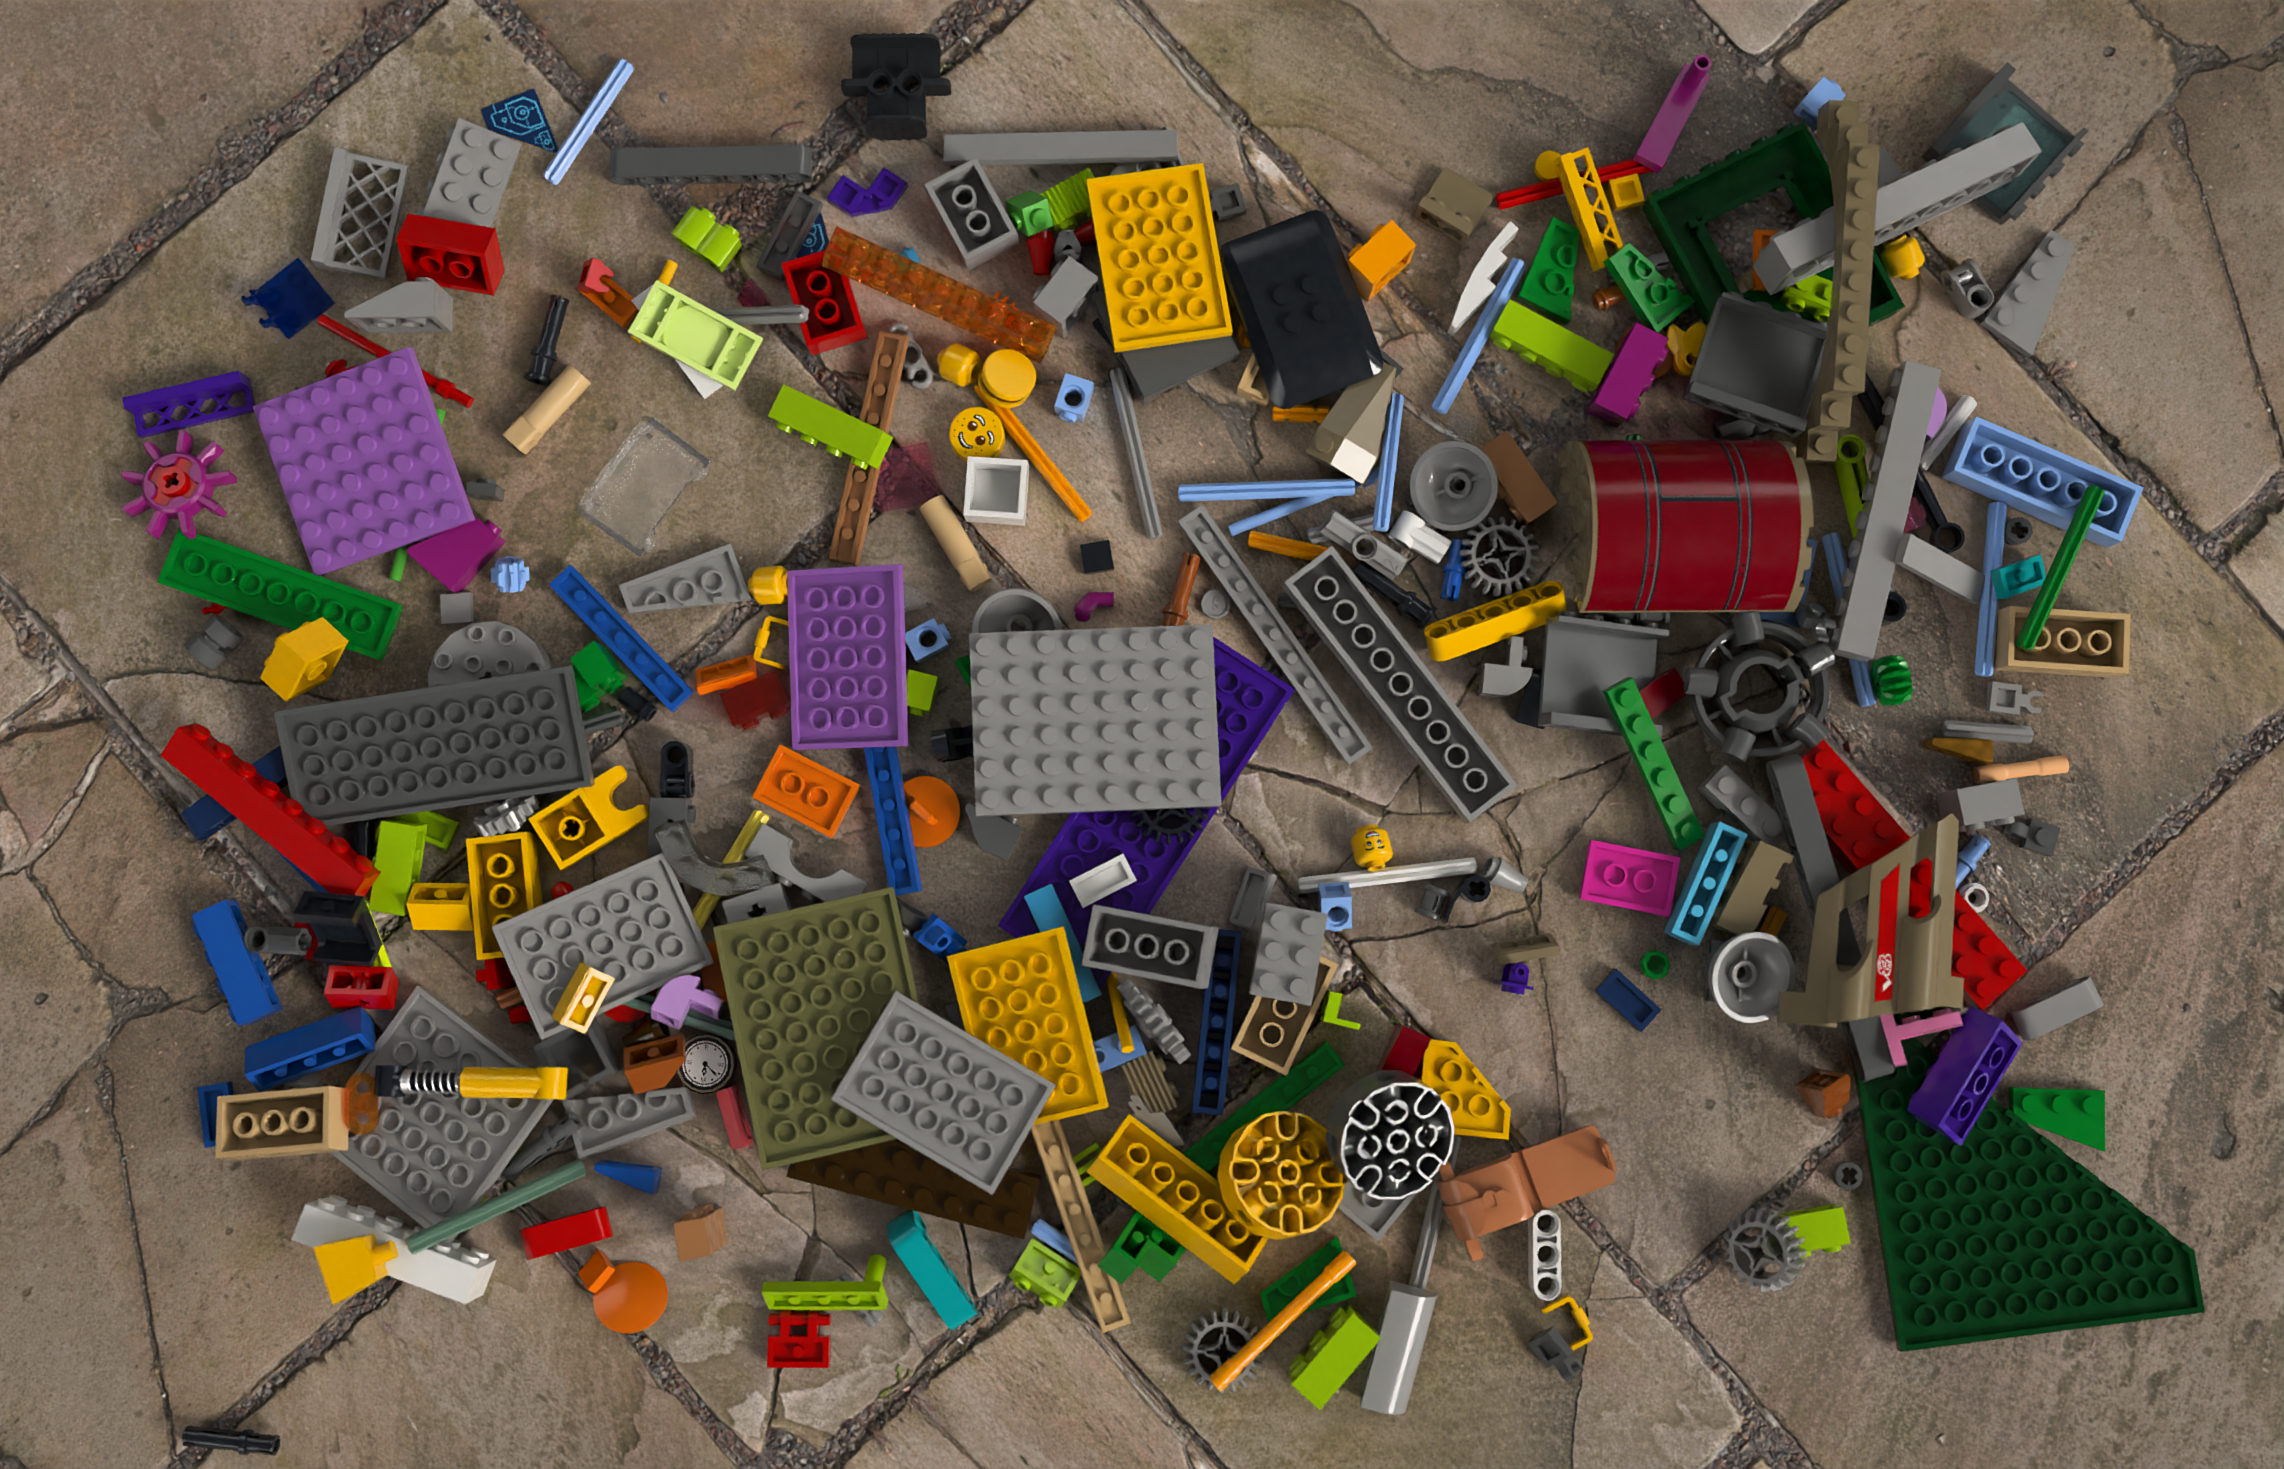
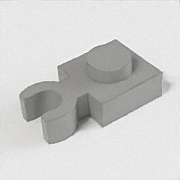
M1992 681L1988 683L1985 712L2017 716L2020 715L2021 708L2027 714H2037L2041 712V708L2032 707L2030 699L2043 697V693L2031 691L2022 694V685Z

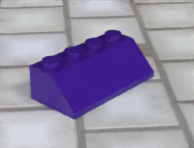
M1972 1006L1968 1008L1966 1013L1961 1015L1963 1026L1957 1027L1951 1038L1945 1041L1939 1058L1927 1070L1925 1081L1919 1091L1912 1095L1907 1109L1919 1121L1959 1146L1964 1142L2023 1044L2002 1020Z

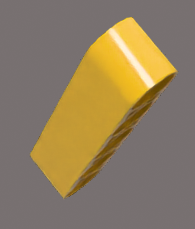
M1557 581L1543 582L1429 624L1425 628L1424 634L1430 658L1434 661H1446L1545 625L1547 618L1557 616V613L1560 611H1567L1562 584Z

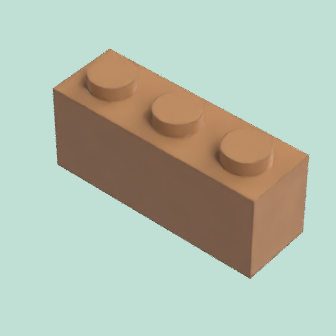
M1507 430L1480 448L1490 458L1498 476L1497 498L1505 500L1509 506L1508 513L1512 519L1516 520V524L1521 523V525L1527 527L1558 504L1555 497Z
M713 1203L695 1206L694 1209L683 1213L680 1220L673 1223L679 1261L711 1256L728 1244L723 1208H713Z

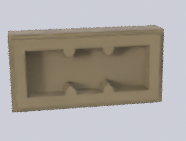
M1550 933L1492 944L1493 954L1499 965L1515 962L1531 963L1538 958L1559 955L1558 944Z

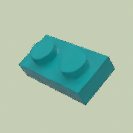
M2041 554L2032 555L1990 570L1997 599H2006L2041 586L2046 578Z

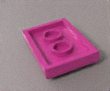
M1589 840L1578 899L1670 917L1680 857Z

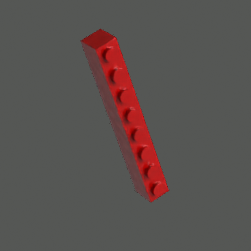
M194 723L177 728L161 753V757L329 893L365 897L381 873L373 866L370 859L355 852L345 839L329 831L323 821L313 818L303 810V806L298 801L290 799L282 793L277 784L266 780L257 772V769L252 764L236 756L230 746L220 743L210 735L211 733L206 727Z

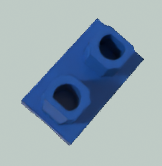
M934 913L931 914L928 921L922 924V929L916 931L913 935L920 943L947 964V956L968 951L964 947L968 941Z

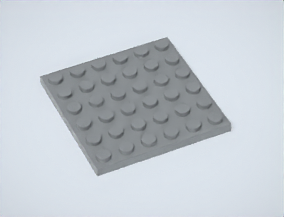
M417 985L375 1043V1051L367 1054L344 1086V1088L349 1089L348 1151L329 1153L426 1229L480 1204L554 1099L464 1098L461 1094H452L451 1092L449 1094H444L443 1092L440 1094L435 1092L432 1094L427 1092L421 1094L417 1092L416 1094L408 1093L406 1097L373 1096L376 1065L408 1066V1069H415L416 1071L420 1069L422 1072H425L427 1069L430 1072H433L435 1069L438 1072L445 1070L446 1073L450 1070L456 1073L465 1067L529 1068L426 988ZM457 1235L442 1242L445 1245L451 1244Z

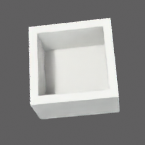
M968 456L963 513L966 522L1025 526L1029 480L1028 460Z

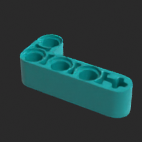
M909 1209L887 1223L888 1238L893 1249L948 1328L953 1331L976 1316L978 1310L974 1302L928 1237L927 1228L918 1212Z

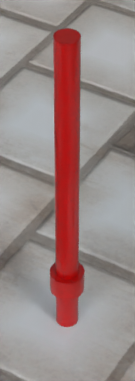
M325 314L320 315L317 320V324L377 358L392 353ZM421 369L426 385L433 388L437 395L446 400L451 398L467 408L471 407L474 402L473 397L458 390L456 385L447 379H439Z

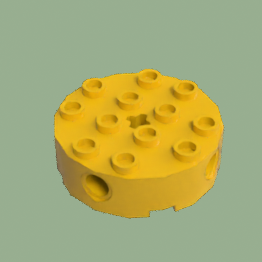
M1277 1111L1254 1118L1232 1133L1221 1151L1218 1180L1222 1199L1238 1223L1255 1235L1280 1240L1312 1232L1332 1218L1343 1198L1345 1183H1342L1343 1175L1330 1159L1326 1143L1327 1129L1308 1115Z

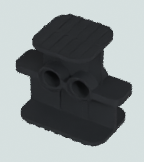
M862 33L853 35L850 41L852 47V79L841 80V90L843 95L847 97H867L865 125L869 136L874 139L888 141L920 140L927 136L926 96L951 95L950 80L941 78L940 57L942 52L939 38L934 34ZM910 83L918 85L914 91L904 90L905 86ZM879 84L889 85L885 91L879 92L875 90Z

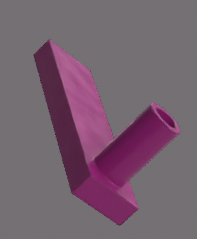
M1703 54L1696 56L1691 66L1684 63L1633 158L1634 161L1657 173L1661 171L1711 77L1706 74L1712 64L1708 56Z

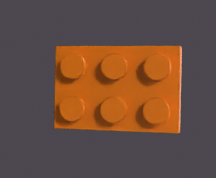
M779 744L752 798L834 838L861 785Z

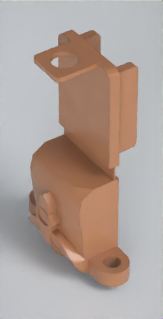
M1587 1125L1456 1174L1453 1173L1449 1160H1447L1445 1166L1441 1164L1438 1169L1440 1180H1437L1436 1184L1444 1203L1442 1205L1446 1217L1450 1219L1456 1238L1459 1241H1464L1469 1257L1474 1262L1484 1258L1478 1236L1529 1219L1534 1215L1535 1211L1611 1185L1615 1181L1614 1171H1617V1167L1607 1141L1601 1138L1596 1127Z

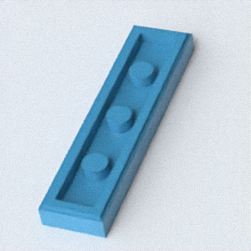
M1047 885L1025 895V900L1040 932L1064 926L1083 1003L1102 995L1090 967L1082 965L1083 951L1053 885Z

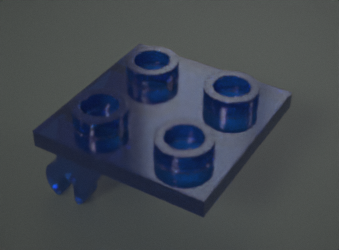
M300 258L295 259L257 290H249L251 296L246 297L243 295L241 297L244 305L254 304L265 309L269 318L266 320L263 318L259 319V323L263 328H278L288 339L292 338L336 304Z

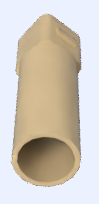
M569 364L530 407L511 423L510 427L502 435L526 455L538 444L537 442L544 436L546 431L591 383Z
M939 495L924 503L919 508L921 514L952 566L960 574L961 577L959 579L968 588L970 593L990 583L992 579L986 564H982L979 558L980 555L944 495Z

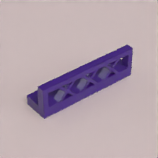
M240 371L122 398L124 409L134 414L137 434L140 438L253 413V406H255L250 378ZM244 391L246 406L233 408L228 404L234 393ZM214 399L218 401L219 404L213 413L205 415L199 411L205 400ZM184 405L191 409L184 420L175 421L170 418L178 406ZM156 412L162 416L155 427L146 429L144 414Z

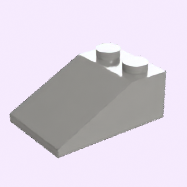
M419 277L412 282H403L345 311L344 318L365 334L453 333V298L433 279Z

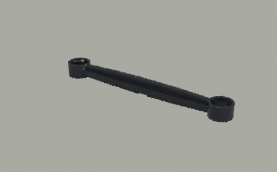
M1866 373L1865 390L1857 396L1877 433L1880 425H1883L1885 415L1882 414L1884 401ZM1919 466L1912 498L1932 529L1929 536L1930 545L1946 554H1950L1962 547L1965 540L1964 531L1959 525L1947 521ZM1941 528L1949 529L1954 533L1956 542L1952 548H1945L1939 543L1938 533Z

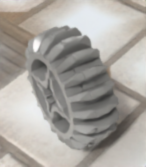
M1501 516L1498 519L1497 525L1494 519L1490 517L1486 520V526L1482 522L1475 525L1477 532L1469 529L1467 536L1471 540H1462L1461 545L1469 547L1468 550H1461L1459 552L1461 556L1467 557V560L1461 562L1460 565L1470 570L1464 575V578L1467 580L1473 576L1476 579L1471 585L1474 589L1480 583L1484 585L1481 592L1484 595L1487 594L1490 588H1493L1494 597L1500 595L1501 588L1505 596L1512 594L1511 586L1515 591H1521L1523 589L1521 582L1528 585L1532 581L1528 574L1534 575L1537 573V568L1531 564L1538 563L1540 557L1531 555V553L1536 552L1539 546L1535 544L1529 545V542L1534 539V535L1529 534L1526 537L1523 535L1527 528L1525 525H1522L1518 530L1515 529V519H1512L1507 526L1505 525V517ZM1498 535L1510 538L1517 546L1509 547L1505 545L1502 537ZM1489 536V552L1476 557V548L1479 541ZM1497 551L1499 555L1507 556L1503 559L1502 563H1500L1499 559L1490 557ZM1522 556L1519 572L1517 575L1509 578V562L1515 560L1516 557ZM1479 566L1492 568L1496 573V577L1500 579L1488 576Z
M1761 1207L1758 1211L1755 1208H1750L1746 1210V1213L1741 1212L1736 1215V1220L1729 1222L1727 1225L1729 1230L1722 1236L1728 1242L1723 1244L1721 1249L1729 1252L1724 1261L1732 1262L1733 1264L1730 1273L1738 1272L1740 1274L1739 1282L1743 1283L1749 1280V1289H1755L1759 1286L1761 1292H1767L1770 1289L1773 1292H1777L1782 1289V1286L1787 1288L1792 1285V1279L1796 1280L1800 1277L1801 1272L1799 1269L1805 1267L1806 1264L1800 1257L1805 1256L1807 1250L1799 1247V1244L1803 1243L1805 1238L1796 1237L1795 1235L1799 1226L1790 1228L1788 1226L1790 1217L1785 1216L1779 1219V1210H1773L1769 1213L1767 1207ZM1750 1227L1763 1228L1762 1233L1758 1234V1236L1750 1237L1746 1235ZM1770 1263L1782 1265L1779 1272H1767L1765 1268Z
M1227 1308L1222 1309V1317H1217L1216 1310L1211 1309V1320H1207L1204 1314H1200L1199 1319L1203 1324L1202 1326L1195 1322L1190 1323V1328L1195 1332V1335L1187 1332L1184 1334V1339L1191 1342V1344L1182 1345V1352L1191 1354L1183 1358V1364H1194L1187 1370L1189 1376H1192L1199 1372L1195 1380L1197 1385L1202 1384L1205 1379L1208 1380L1206 1384L1207 1391H1211L1214 1386L1208 1378L1213 1372L1202 1365L1197 1354H1204L1205 1357L1213 1358L1217 1362L1218 1369L1221 1366V1357L1215 1349L1216 1347L1220 1349L1219 1345L1223 1344V1336H1225L1227 1349L1231 1351L1230 1354L1226 1352L1227 1356L1223 1358V1363L1227 1359L1232 1358L1242 1348L1240 1344L1230 1341L1229 1327L1239 1331L1245 1337L1247 1343L1259 1331L1256 1325L1247 1329L1251 1322L1248 1316L1239 1322L1240 1312L1238 1310L1234 1311L1232 1318H1228ZM1220 1327L1216 1340L1205 1342V1345L1199 1344L1202 1337L1208 1331ZM1262 1350L1256 1357H1263L1265 1355L1264 1350ZM1254 1358L1229 1384L1231 1393L1236 1392L1235 1382L1239 1381L1243 1388L1247 1387L1244 1376L1247 1375L1253 1380L1256 1378V1374L1251 1367L1261 1369L1262 1363ZM1224 1389L1221 1392L1218 1390V1393L1223 1394Z

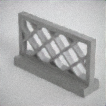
M334 147L311 261L316 268L325 270L331 268L386 280L409 171L408 165L348 153L346 149ZM354 162L368 165L372 173L357 181L352 174ZM373 166L379 167V169L375 171ZM388 170L400 172L399 181L389 188L380 178V175ZM377 178L384 191L369 198L362 186ZM352 179L355 184L350 186V181ZM359 189L367 201L351 209L346 202L347 196ZM396 190V195L394 198V196L391 193ZM389 195L394 202L393 210L381 216L374 203ZM345 206L349 211L346 214H344ZM371 206L379 218L364 227L356 214ZM353 217L361 229L346 238L340 230L341 225L344 221ZM389 218H391V219H390V224H389V226H388V224L386 223V220H388ZM383 223L388 230L387 238L376 244L368 231ZM339 234H340V236L342 237L343 240L338 243ZM365 234L373 246L358 255L350 242ZM345 245L349 247L355 256L346 263L334 261L336 251ZM385 246L384 253H382L380 248ZM377 251L382 258L380 271L367 268L362 259ZM359 262L362 267L355 266L354 264Z

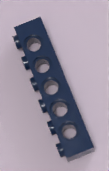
M1219 929L1209 985L1207 989H1204L1192 1101L1193 1113L1223 1116L1242 931Z

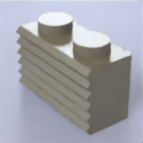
M1150 1050L1145 1055L1119 1065L1131 1094L1139 1096L1149 1113H1166L1178 1107L1175 1100L1181 1097L1173 1081L1167 1084L1162 1073L1167 1070V1067L1160 1054L1154 1056L1153 1051Z

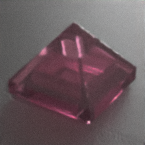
M752 279L747 280L737 296L743 307L766 306L768 303L767 294Z

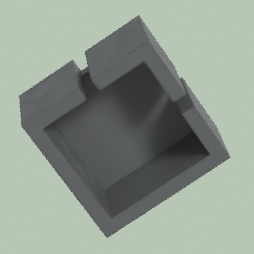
M595 1016L585 1034L569 1027L532 1047L542 1067L568 1068L566 1099H559L560 1101L571 1099L594 1086L593 1084L599 1083L623 1069Z

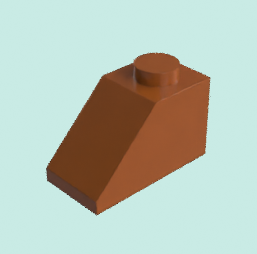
M683 1033L623 1049L624 1073L635 1094L662 1088L668 1084L686 1060L685 1037Z

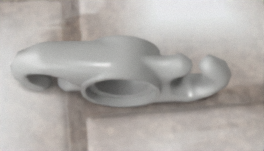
M895 322L887 328L886 332L894 333L897 329L906 331L908 326L903 322ZM906 332L905 335L910 337L907 348L915 349L918 352V356L912 363L904 362L903 369L910 380L913 379L916 371H924L926 373L924 381H912L911 383L913 388L924 389L932 383L933 371L920 346L913 340L912 333Z

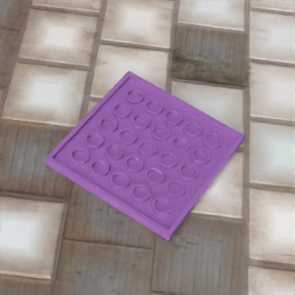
M413 347L401 349L253 406L315 575L322 576L475 520Z

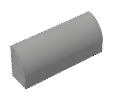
M1389 1281L1377 1326V1332L1381 1340L1371 1350L1359 1394L1361 1408L1392 1415L1406 1412L1438 1293Z

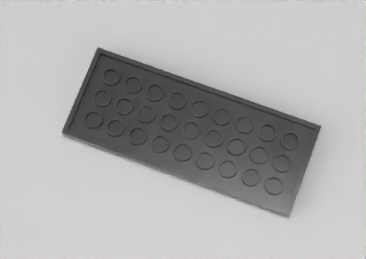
M573 665L274 711L291 799L298 801L303 806V810L313 818L323 821L326 826L595 785Z

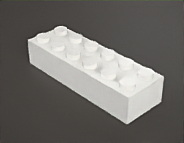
M330 1195L329 1197L319 1198L316 1201L306 1203L291 1239L313 1248L327 1242L367 1234H374L378 1245L392 1240L397 1246L398 1258L385 1262L388 1276L463 1304H467L484 1295L497 1261L488 1257L489 1252L483 1249L473 1247L469 1250L461 1247V1242L456 1239L451 1244L445 1245L443 1242H440L416 1254H411L405 1239L425 1228L415 1226L413 1229L404 1226L402 1219L393 1216L380 1217L375 1215L376 1210L367 1206L358 1205L357 1208L347 1204V1199L337 1195Z

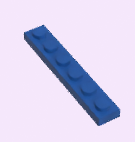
M570 564L549 584L671 712L674 713L695 693L574 566Z
M897 747L864 748L889 887H894L896 896L923 891Z

